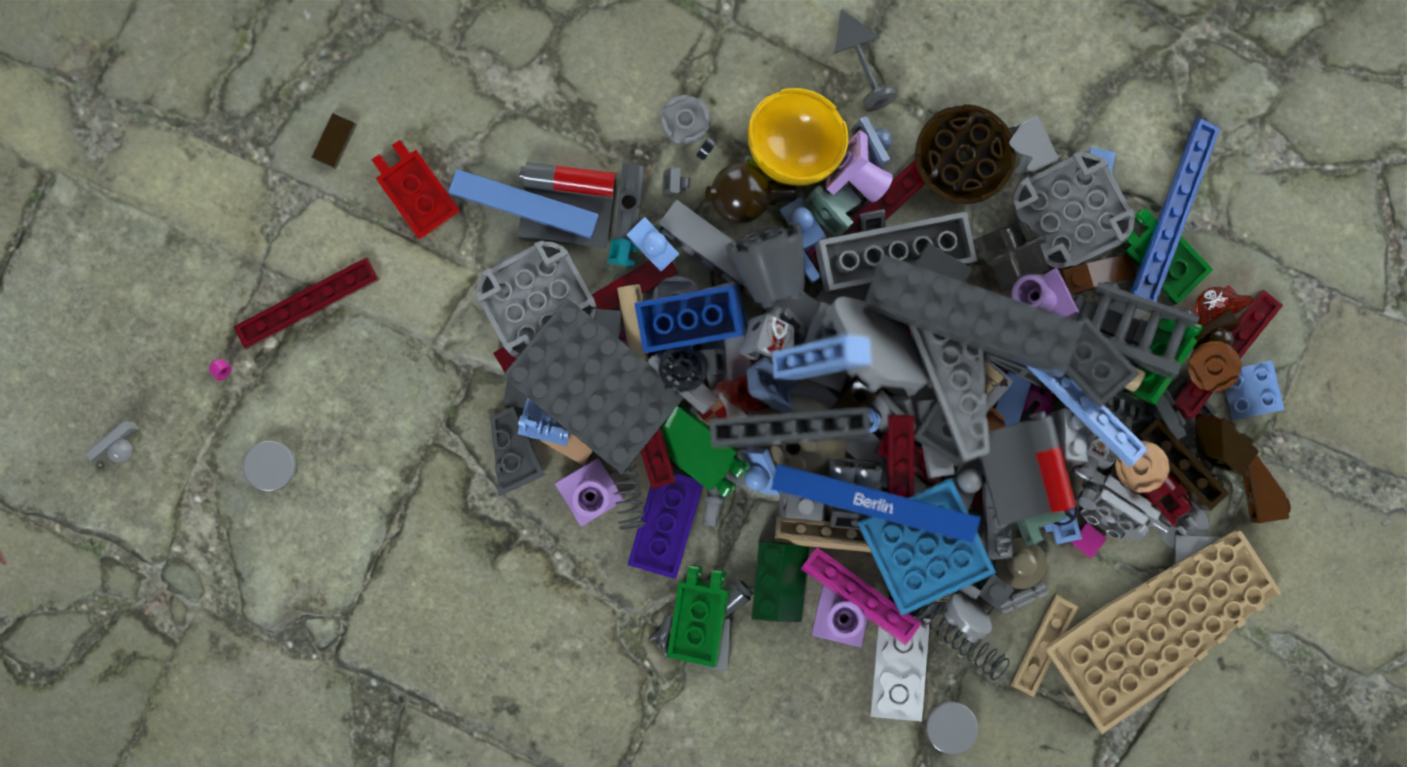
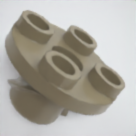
M1023 538L1012 539L1013 557L995 559V571L999 578L1010 587L1016 589L1030 588L1042 579L1046 570V557L1038 544L1027 548Z

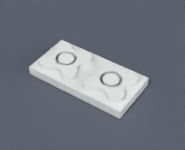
M924 618L923 620L924 623L930 621L929 618ZM921 624L906 646L879 626L877 627L871 717L922 722L929 625L923 626Z

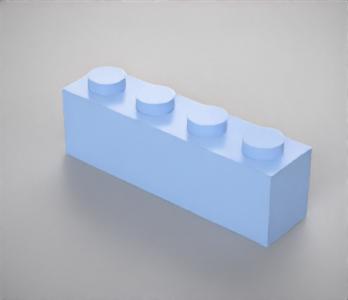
M845 335L772 352L774 378L799 380L871 364L870 340L868 337Z

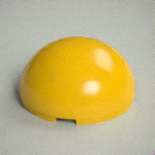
M801 88L782 89L781 92L765 97L753 111L748 125V145L756 164L770 178L792 186L814 184L831 175L842 162L848 146L847 125L836 110L837 107L824 96Z

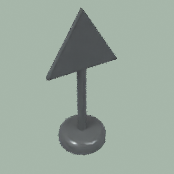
M841 9L834 54L854 47L873 90L863 99L865 110L875 111L886 107L897 98L896 90L891 86L878 88L860 47L862 44L879 39L880 36Z

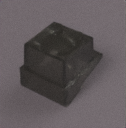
M1018 220L974 239L973 243L977 262L973 263V265L979 266L990 291L998 290L999 293H1008L1013 290L1015 283L1026 275H1036L1043 278L1042 273L1048 271L1049 268L1041 245L1047 241L1045 237L1030 229L1027 223Z

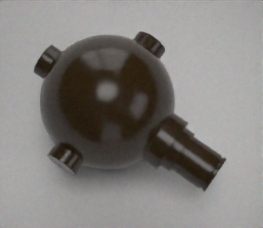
M734 163L723 168L715 176L712 186L706 187L705 197L707 201H712L715 210L721 217L733 223L743 224L759 218L766 211L768 205H775L781 201L796 200L797 188L796 186L779 184L774 180H768L766 175L754 165Z

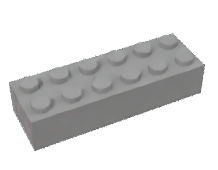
M967 212L819 240L814 246L824 293L871 285L882 254L915 265L927 243L934 245L967 266L977 262Z

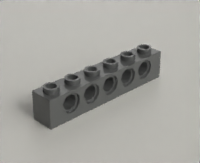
M868 408L710 420L713 449L868 438L870 435Z

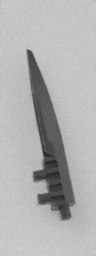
M983 351V356L1014 375L1053 393L1026 365ZM1120 392L1104 404L1130 432L1140 422L1148 423L1152 420V415L1144 412L1143 402Z

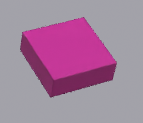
M1085 522L1080 528L1082 539L1070 543L1086 556L1092 558L1107 538Z

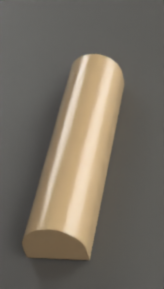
M636 284L617 288L628 347L648 362L653 357V353H643L634 304L643 301L640 285Z
M776 516L774 543L871 552L861 530L830 527L829 521Z

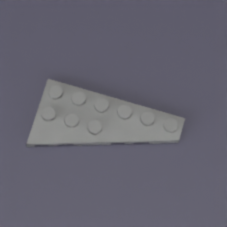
M908 325L963 463L988 454L989 438L988 422L986 419L983 350Z

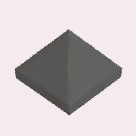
M884 209L860 214L861 232L886 227Z

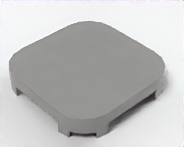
M1083 151L1074 153L1072 157L1031 178H1025L1020 182L1014 194L1013 207L1015 214L1038 258L1045 266L1052 270L1056 268L1062 271L1079 266L1118 247L1128 239L1134 227L1135 215L1133 208L1130 209L1108 168V163L1103 157L1092 153H1084Z
M543 240L534 243L535 245L491 269L488 268L482 273L478 282L476 292L478 300L503 346L515 358L519 357L567 298L595 320L597 308L594 298L569 253L563 246L554 242H544Z
M839 297L826 310V316L822 319L824 327L836 329L839 336L868 337L870 340L871 364L847 369L850 375L858 374L867 382V389L874 392L881 385L905 388L908 396L915 395L928 383L930 378L917 346L904 323L863 309L865 303L863 300Z

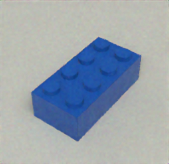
M739 284L634 303L643 353L744 336L747 331Z

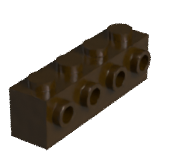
M1158 418L1152 419L1133 434L1140 441L1156 444L1164 451L1168 458L1169 470L1182 484L1187 496L1201 510L1212 511L1229 494L1223 487V482L1206 469L1205 463L1188 450L1189 447L1183 440L1175 437L1163 420Z

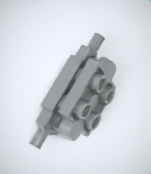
M1075 465L1072 468L1071 473L1083 479L1081 485L1083 490L1080 492L1077 500L1081 506L1078 514L1084 517L1088 523L1104 530L1109 537L1119 541L1128 537L1140 542L1148 534V527L1154 526L1164 534H1167L1171 529V525L1159 518L1160 512L1151 507L1152 503L1124 486L1112 476L1108 475L1105 477L1096 471L1093 477H1088L1080 473V465Z

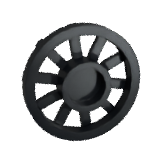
M677 347L666 351L662 355L658 364L659 377L667 385V388L684 393L696 390L703 383L706 376V365L702 357L695 351L684 347ZM679 353V358L675 360L672 354ZM683 354H687L691 356V358L689 360L683 358ZM668 357L673 365L665 363V359ZM694 359L699 363L698 366H693L692 362ZM663 367L671 369V371L664 372ZM701 370V376L694 374L693 371ZM673 375L674 377L670 381L667 376ZM690 376L692 378L697 379L698 381L694 384L693 381L690 379ZM677 379L680 380V385L675 384ZM684 380L687 381L689 386H684Z

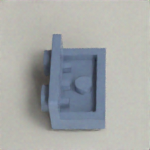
M766 357L746 370L748 390L754 398L762 400L773 409H777L784 414L793 410L790 389L799 384L800 380L774 378L773 361Z

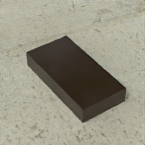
M332 113L311 158L336 169L357 124Z

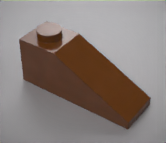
M1127 254L1083 264L1060 272L1071 296L1094 290L1099 282L1115 284L1136 278L1131 259Z
M1257 455L1242 474L1250 523L1290 519L1291 505L1289 499L1286 498L1285 492Z

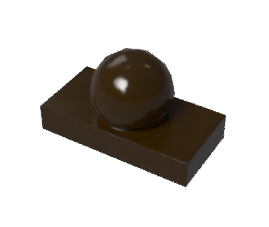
M1227 309L1203 326L1201 332L1194 336L1197 342L1193 349L1195 350L1201 344L1210 341L1223 342L1232 347L1234 340L1231 332L1241 325L1233 312Z

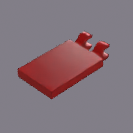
M398 140L392 144V147L402 160L389 167L380 154L375 156L371 160L381 173L375 179L418 239L422 240L461 211L419 152L415 150L410 153L403 142Z

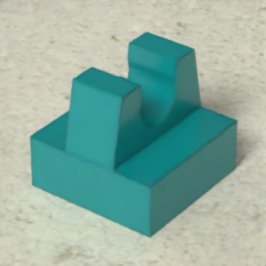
M611 239L607 264L613 266H635V261L630 260L628 256L629 251L637 252L638 247L627 239Z

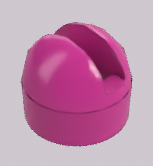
M221 359L213 360L209 365V372L217 381L224 380L232 370V366Z

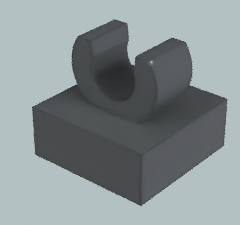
M671 167L663 172L662 196L673 197L679 194L680 190L690 188L691 178L680 177L681 168Z

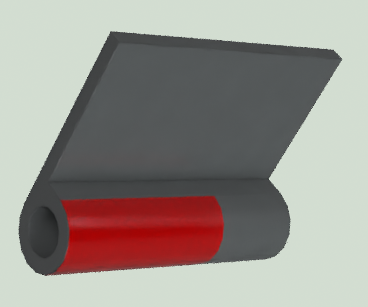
M526 162L525 166H521L519 180L523 181L524 191L599 214V219L592 239H588L520 217L518 238L607 248L616 187V173Z
M1045 412L1030 415L1031 420L988 432L989 453L981 456L980 459L999 526L1046 512H1061L1076 507L1052 415L1046 416Z

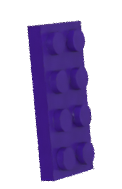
M674 473L677 482L651 489L650 486L643 509L644 516L640 519L646 522V525L639 527L627 565L676 579L703 485L694 478Z

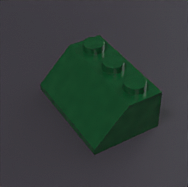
M758 541L751 611L752 619L774 622H802L806 572L801 568L807 561L809 546Z

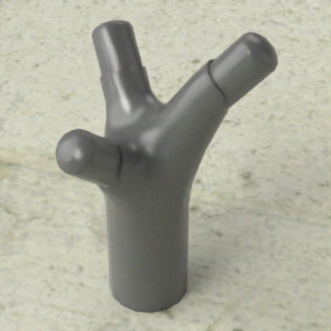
M666 614L659 631L649 637L650 642L658 639L656 646L662 648L664 656H667V640L673 617Z

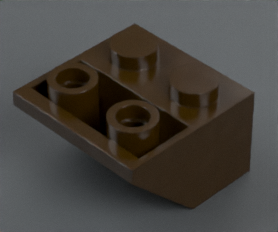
M1198 413L1195 416L1197 453L1214 468L1242 475L1260 452L1253 445L1254 440L1244 433H1239L1235 429L1237 425L1226 417L1221 419L1213 414L1204 415Z

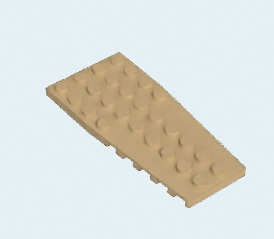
M1234 530L1104 605L1045 646L1044 650L1098 731L1103 734L1165 691L1189 671V666L1195 661H1201L1208 655L1207 651L1216 644L1224 642L1230 632L1236 627H1242L1248 617L1256 611L1260 612L1266 607L1264 604L1275 595L1279 596L1281 591L1244 534L1239 530Z

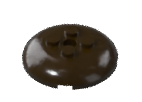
M970 104L945 108L927 121L917 138L915 163L919 176L931 192L948 202L975 204L985 201L997 194L1006 185L1013 173L1016 153L1015 149L1009 144L1013 136L1004 121L986 108ZM958 152H967L970 160L961 161Z

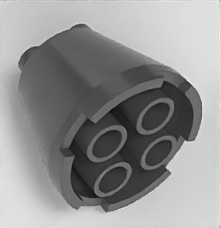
M799 223L788 224V229L777 227V225L741 236L739 243L736 245L730 242L725 246L730 261L754 301L762 303L763 308L774 306L778 303L777 300L786 297L788 300H793L802 296L801 290L804 289L803 234Z

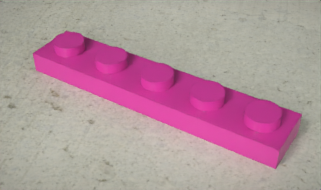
M818 547L801 568L842 600L858 606L865 617L905 646L922 624L908 613L901 616L896 604Z

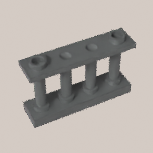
M1099 282L1094 292L1101 295L1092 320L1095 327L1100 331L1111 300L1126 304L1116 334L1108 340L1130 364L1175 379L1182 365L1176 363L1174 358L1186 326L1193 328L1198 322L1199 317L1195 316L1191 310L1185 308L1175 309L1118 289L1119 286L1114 283L1104 282L1103 284ZM1138 308L1151 313L1140 345L1134 348L1126 345L1124 340L1135 310ZM1163 317L1175 321L1176 325L1165 354L1159 357L1151 354L1149 349L1160 319Z

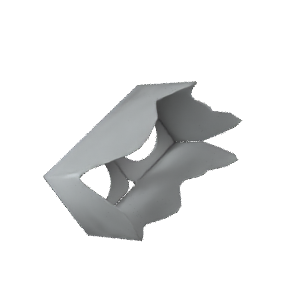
M1038 115L1009 128L1013 136L1009 144L1015 149V152L1022 154L1020 165L1015 169V173L1031 172L1030 174L1053 164L1059 158Z

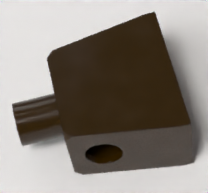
M857 374L844 386L831 409L867 408L878 397L884 385H881L875 392L868 390L867 382Z

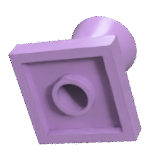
M861 130L848 141L846 154L840 165L831 175L826 177V189L834 195L849 181L869 202L873 203L880 199L888 190L893 176L891 173L868 161V136Z
M1056 268L1041 277L1026 275L1020 278L1013 287L1012 298L1014 300L1069 319L1080 314L1060 271Z
M599 457L555 482L556 487L580 526L585 525L615 507V502L624 501L621 494H613L619 490L616 485H612L613 480ZM588 492L595 494L592 498L585 497Z
M822 585L811 635L861 647L868 618L863 615L858 606L845 602ZM842 614H847L849 617L845 623L839 621V617Z

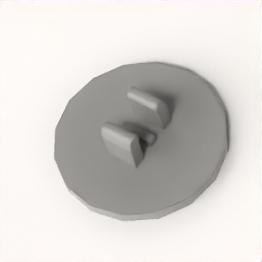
M1173 502L1166 506V509L1170 511L1178 504ZM1191 502L1192 509L1177 519L1178 524L1174 527L1163 513L1160 514V519L1171 525V529L1167 534L1160 530L1159 533L1164 542L1174 548V535H1208V517L1204 510H1201L1193 502Z

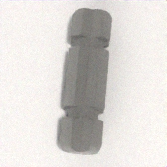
M1039 582L1032 586L1033 588H1026L1010 595L1011 598H1008L1000 609L1003 613L1013 611L1014 607L1019 608L1035 601L1036 597L1046 596L1048 591L1045 584Z

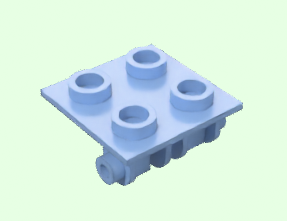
M1273 360L1241 367L1236 383L1225 390L1232 421L1285 410Z
M527 398L523 415L519 419L518 434L567 446L570 432Z

